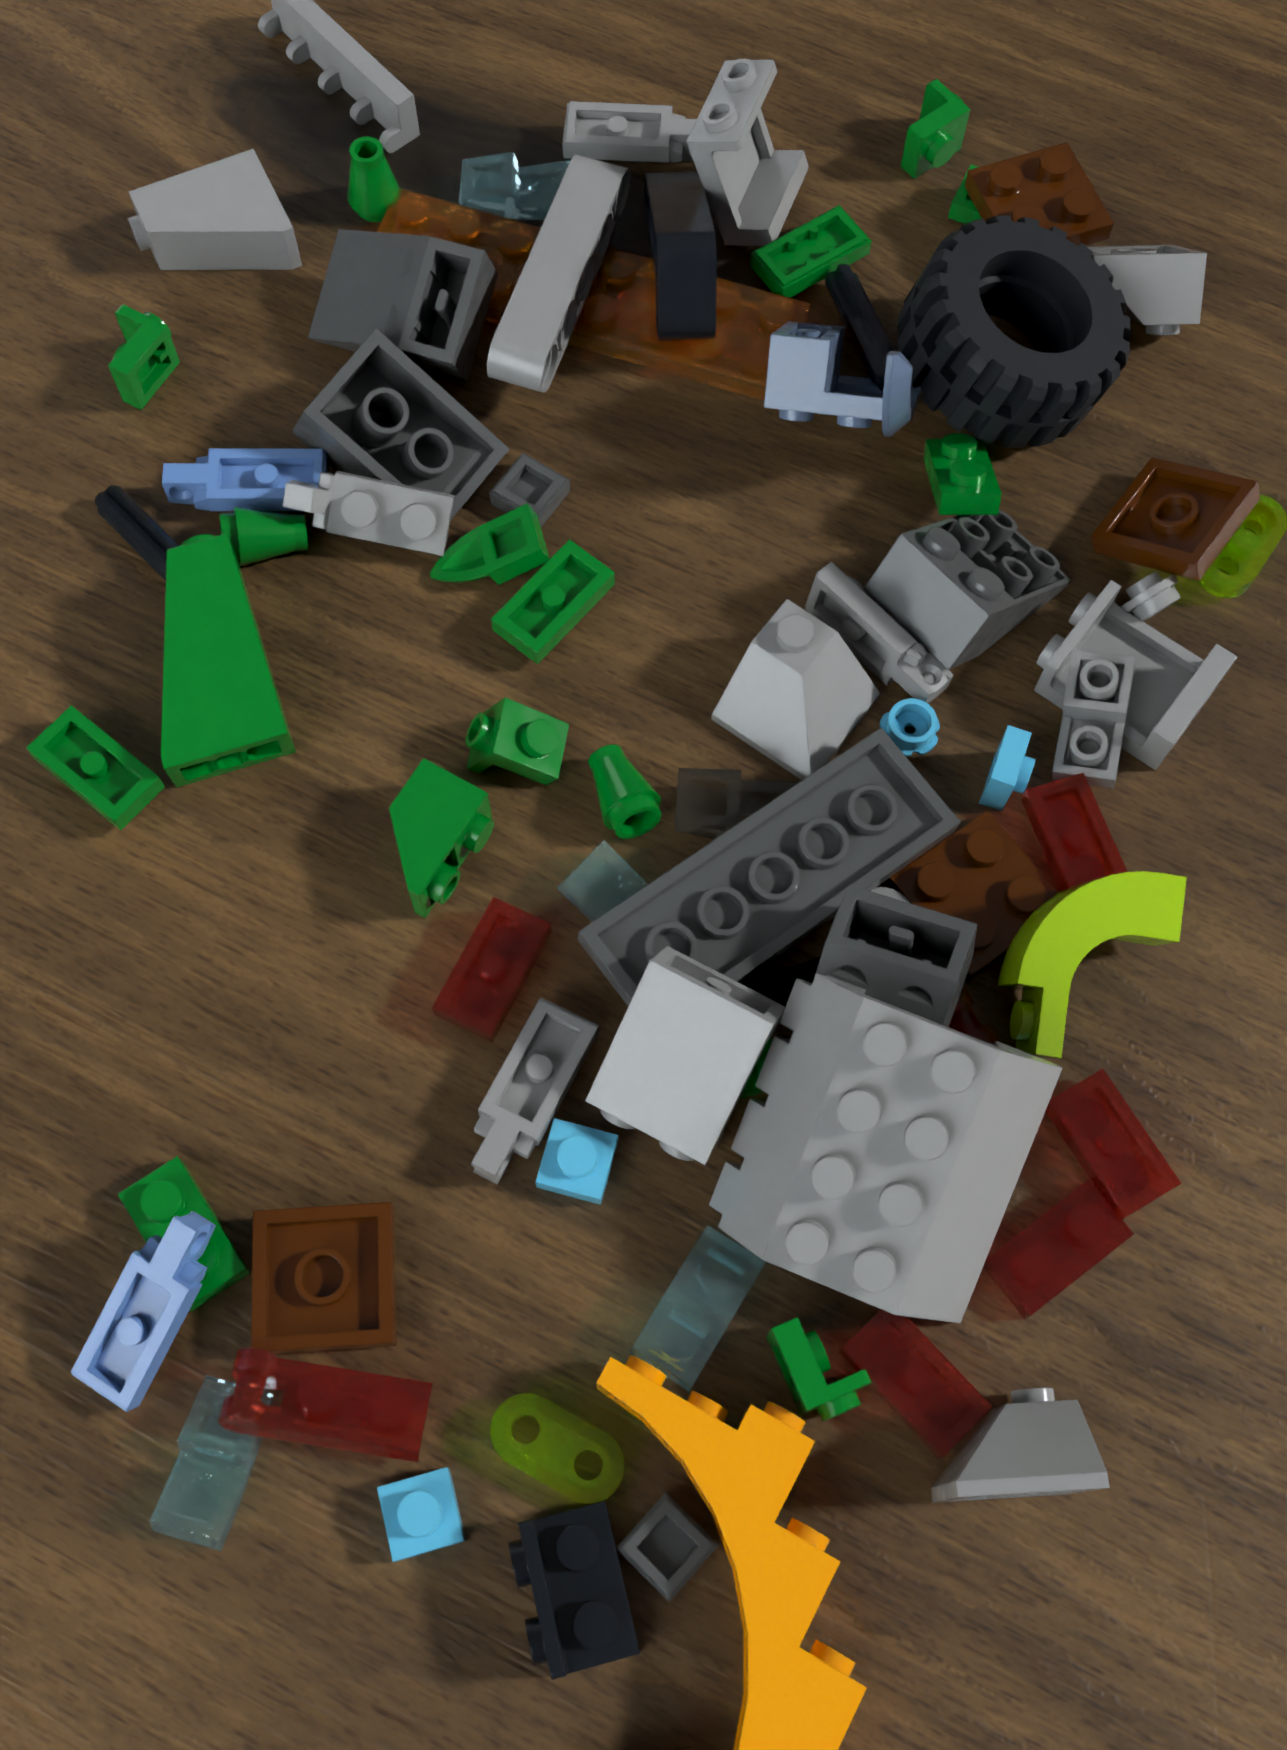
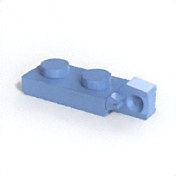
M209 448L208 456L196 458V463H163L162 487L169 503L191 504L200 510L234 511V507L258 511H300L283 507L286 482L290 483V480L318 485L320 473H328L329 460L327 452L323 449Z
M191 1211L190 1214L181 1217L174 1216L163 1238L158 1235L151 1236L143 1249L132 1252L71 1370L73 1376L126 1412L140 1406L203 1285L200 1282L205 1276L207 1267L197 1260L203 1255L216 1227L215 1224L195 1211Z

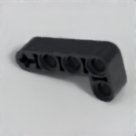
M697 171L645 173V217L655 271L657 340L715 339L716 237L699 174Z

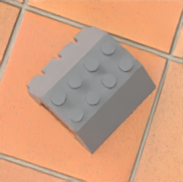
M816 973L812 983L796 979L779 1022L793 1030V1034L790 1040L781 1036H774L755 1084L757 1088L766 1092L769 1096L766 1102L750 1098L731 1146L733 1151L744 1157L743 1163L741 1165L732 1161L725 1162L709 1203L712 1208L722 1214L718 1228L766 1262L891 1314L961 1323L1062 1067L998 1041H995L994 1045L869 997L865 995V989L829 975L824 976Z

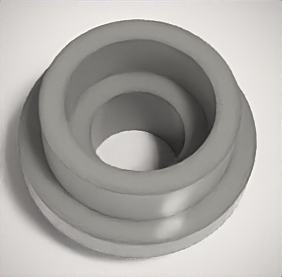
M1155 571L1125 590L1131 600L1121 606V608L1129 613L1132 612L1141 621H1145L1181 598L1174 586L1179 581L1174 574L1162 579L1158 571Z

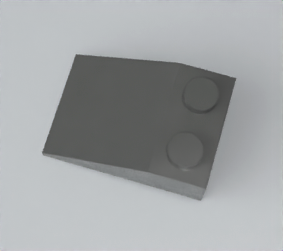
M377 328L303 411L292 430V433L309 448L325 450L329 465L336 471L455 495L451 519L509 451V448Z

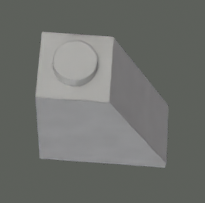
M254 149L129 191L137 214L127 218L140 251L151 248L160 270H292L302 266L293 226Z

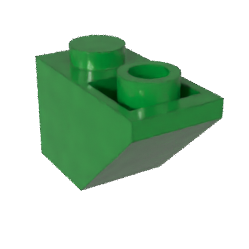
M423 758L390 805L389 812L414 912L426 918L436 902L442 905L451 897L461 876V872L458 870L470 851L478 853L485 846L492 833L494 820H492L487 792Z

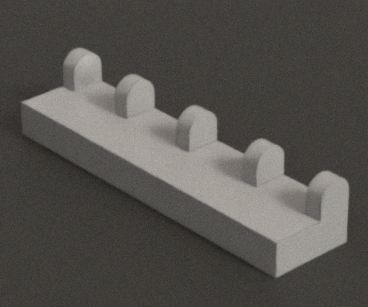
M271 0L273 9L262 15L258 22V29L268 38H272L283 31L292 40L287 46L286 55L294 64L299 65L310 58L314 60L324 70L318 78V86L326 94L331 95L343 88L357 102L350 109V117L359 125H364L375 118L386 129L381 134L379 141L388 153L395 152L420 135L414 94L313 0Z

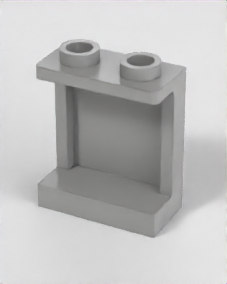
M743 58L725 61L686 141L725 245L764 246L777 239L809 168L804 150H774L761 110V106L777 74L775 62L771 59L750 60Z
M1110 580L1098 597L1090 592L1084 596L1068 623L1075 626L1068 636L1063 638L1059 634H1055L1046 645L1036 662L1038 666L1043 668V672L1034 691L1063 710L1073 649L1135 656V667L1121 748L1149 767L1157 770L1237 659V656L1216 643L1205 660L1201 659L1115 603V598L1122 586Z
M666 946L649 961L585 1101L601 1109L602 1116L610 1123L625 1129L637 1128L659 1140L661 1148L673 1157L684 1161L696 1160L705 1165L719 1146L724 1136L723 1131L767 1041L775 1032L781 1020L785 1006Z

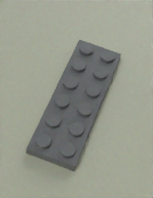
M879 728L580 930L577 940L628 1007L649 961L666 946L738 983H742L835 917L848 885L872 891L955 832L961 822L886 732Z

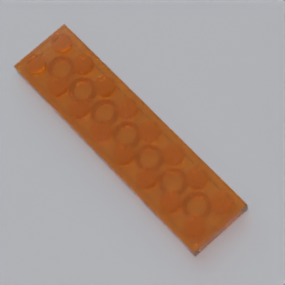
M398 188L397 197L389 205L377 232L431 236L485 250L498 272L485 320L499 324L541 228ZM608 247L568 344L765 401L771 334L788 321L807 323L811 304L717 277L715 339L658 341L653 260Z

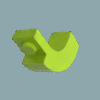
M1149 871L1113 874L1072 886L1047 900L1031 914L1021 926L1008 948L998 981L999 987L1022 990V999L1015 1002L1010 1017V1035L1012 1039L1016 1040V1049L1039 1058H1062L1071 981L1082 959L1100 943L1106 940H1118L1158 946L1180 942L1187 877Z

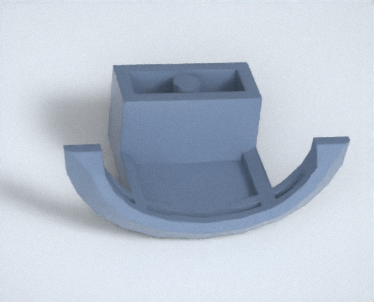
M788 321L771 334L764 408L779 409V418L790 421L814 420V413L836 415V423L838 425L854 428H868L872 425V419L882 420V432L885 437L893 436L913 419L921 388H913L911 384L913 367L901 352L889 351L887 354L884 388L881 391L870 378L840 375L844 326Z

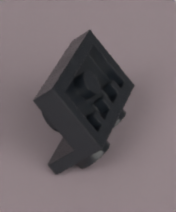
M605 1501L535 1520L529 1519L518 1522L521 1539L509 1542V1550L518 1588L531 1585L538 1616L525 1619L534 1666L548 1663L551 1679L554 1680L567 1676V1674L640 1654Z

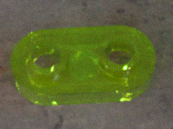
M1260 494V500L1201 580L1198 581L1200 586L1208 593L1221 598H1233L1245 593L1286 532L1287 515L1283 507L1274 499ZM1244 528L1252 529L1256 532L1257 535H1254V533ZM1219 569L1227 571L1230 575L1222 573Z
M532 1393L514 1395L505 1400L496 1410L490 1428L491 1441L497 1454L509 1465L568 1499L584 1505L607 1500L620 1486L624 1474L623 1454L617 1442L604 1431L544 1397ZM522 1417H532L539 1423V1435L533 1442L521 1444L513 1437V1426ZM594 1452L601 1458L603 1467L598 1477L592 1480H584L576 1474L574 1465L580 1454Z

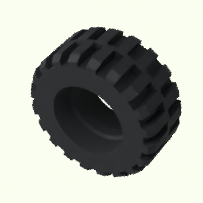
M1010 215L993 216L988 218L986 222L984 219H979L962 225L958 231L951 232L941 241L904 300V306L899 313L897 329L900 337L897 342L899 352L905 356L913 367L911 383L913 388H921L924 393L922 400L932 412L938 409L948 417L946 424L958 432L965 428L974 433L976 440L986 444L999 440L1002 441V447L1024 448L1027 443H1029L1030 447L1042 446L1052 443L1056 438L1065 437L1078 426L1120 376V371L1128 360L1130 353L1129 341L1131 339L1130 316L1123 315L1127 311V306L1121 289H1114L1112 286L1113 275L1105 264L1099 266L1091 258L1093 252L1082 242L1078 246L1066 239L1068 233L1055 226L1048 230L1039 226V220L1027 217L1020 218L1017 222L1011 221ZM988 315L999 317L1016 326L1033 342L1038 351L1026 348L1010 339L998 329Z

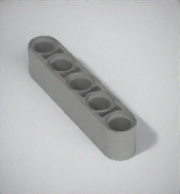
M577 154L573 156L493 336L487 359V375L489 378L542 393L549 389L625 208L631 179L629 168Z

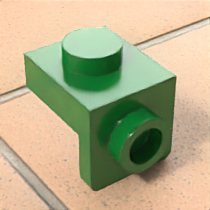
M934 79L926 85L919 120L908 126L900 167L913 179H916L933 167L939 168L943 166L962 147L971 109L964 104L957 94L952 93L938 79Z
M505 697L483 713L479 712L471 721L465 740L466 746L470 748L467 769L480 773L491 765H496L547 786L559 778L569 724Z

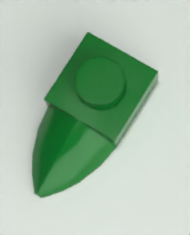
M526 503L474 528L460 537L444 552V555L438 559L430 571V577L443 582L458 583L475 581L490 576L497 585H500L545 564L550 558L537 514Z

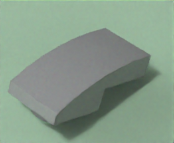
M1073 649L1063 701V713L1052 770V780L1115 789L1135 667V656Z

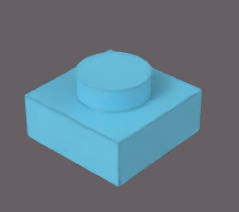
M1010 725L1007 726L995 752L979 804L1003 811L1012 791L1020 794L1024 793L1035 764L1034 758L1025 756L1031 732Z
M554 1118L535 1181L536 1188L601 1205L618 1145L619 1135Z
M441 1468L377 1487L393 1562L466 1541L450 1468Z

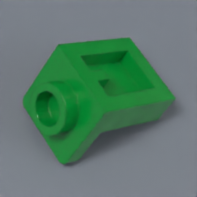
M122 304L115 312V316L126 342L118 347L108 367L122 400L142 410L178 366L180 360L171 338V331L162 319L153 313L143 312L142 314Z
M798 1317L771 1328L766 1338L800 1416L817 1409L822 1422L861 1405L856 1392L872 1383L866 1369L827 1385L822 1373L831 1370L825 1348L816 1331L813 1329L804 1333Z

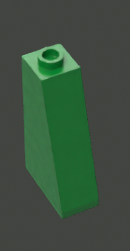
M224 533L217 536L210 534L197 535L184 541L181 546L167 549L161 761L164 770L176 788L296 753L238 559L228 534Z

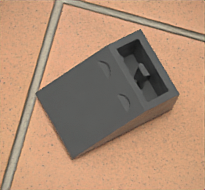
M339 229L308 338L356 352L377 328L423 371L467 382L498 272L485 250L431 236Z
M999 509V515H957L900 534L864 590L949 670L981 655L1067 588L1072 580L1059 569L1060 564L1053 554L1042 547L1031 544L1017 531V524L1013 518Z
M848 885L826 939L816 973L824 976L829 975L865 989V995L949 1027L973 959L977 924Z

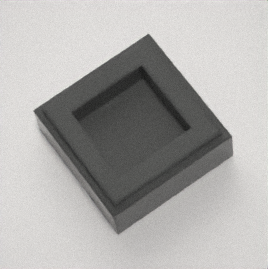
M522 452L489 492L490 503L505 513L528 503L537 514L540 526L542 527L569 494L570 479Z
M665 1492L616 1549L670 1602L718 1547V1544Z

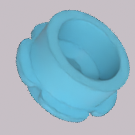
M908 698L897 702L890 712L882 716L879 728H882L902 753L908 757L912 753L925 755L936 746L938 742L936 732L939 731L940 723L934 709L928 703L920 699ZM906 726L914 727L915 733L908 734L904 728Z

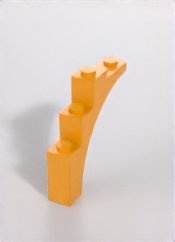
M633 1355L629 1356L625 1365L610 1357L596 1382L597 1390L640 1420L680 1463L711 1513L732 1569L743 1628V1694L732 1750H838L867 1687L849 1677L856 1664L851 1659L815 1639L810 1652L805 1651L799 1646L841 1561L825 1553L830 1539L815 1529L794 1518L790 1519L786 1529L775 1523L815 1443L814 1440L801 1433L805 1421L787 1409L768 1401L763 1411L751 1404L745 1411L738 1427L734 1429L724 1423L729 1411L700 1393L691 1391L686 1401L662 1387L667 1376L651 1364Z

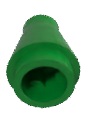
M360 137L352 142L349 149L351 163L347 199L351 208L362 219L369 222H381L389 219L396 212L401 200V190L384 156L381 142L373 137Z
M234 507V513L219 514L221 534H228L240 567L294 551L308 550L304 515H286Z
M610 744L594 751L588 759V765L593 773L605 827L614 830L615 834L622 839L636 838L652 830L659 823L662 815L659 809L661 805L660 795L626 758L619 745Z

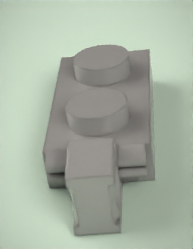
M570 101V103H567L562 142L563 158H573L577 154L596 160L669 163V161L675 163L682 160L684 162L693 161L686 141L697 119H686L685 116L673 113V106Z
M337 471L335 474L321 472L318 485L290 480V483L286 482L283 507L314 513L312 526L326 529L328 533L443 556L455 495Z
M830 562L816 573L805 610L838 631L854 656L886 686L894 681L910 696L926 703L931 702L948 687L953 677L951 671L933 654L926 652L921 643H917L896 619L888 615L874 602L856 579L846 576L833 562Z
M542 997L538 1000L478 1108L479 1119L474 1127V1132L485 1139L471 1163L474 1166L473 1173L498 1184L514 1153L526 1159L529 1158L535 1145L539 1146L594 1044L599 1034V1025Z

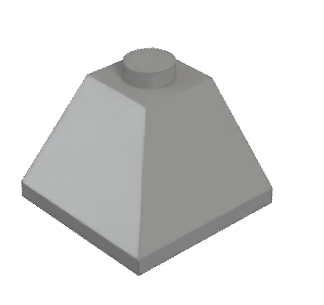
M1176 245L1087 247L1093 252L1091 258L1099 266L1105 264L1113 275L1112 286L1114 289H1121L1127 306V311L1123 315L1130 316V320L1146 325L1145 333L1175 335L1180 333V324H1200L1207 259L1206 252Z
M786 599L750 643L714 709L711 720L799 779L804 780L829 763L877 702L880 692L838 631Z
M1031 1388L1011 1391L1012 1404H1004L991 1410L933 1484L931 1495L932 1503L1067 1495L1107 1489L1110 1486L1106 1467L1078 1400L1055 1401L1054 1388Z

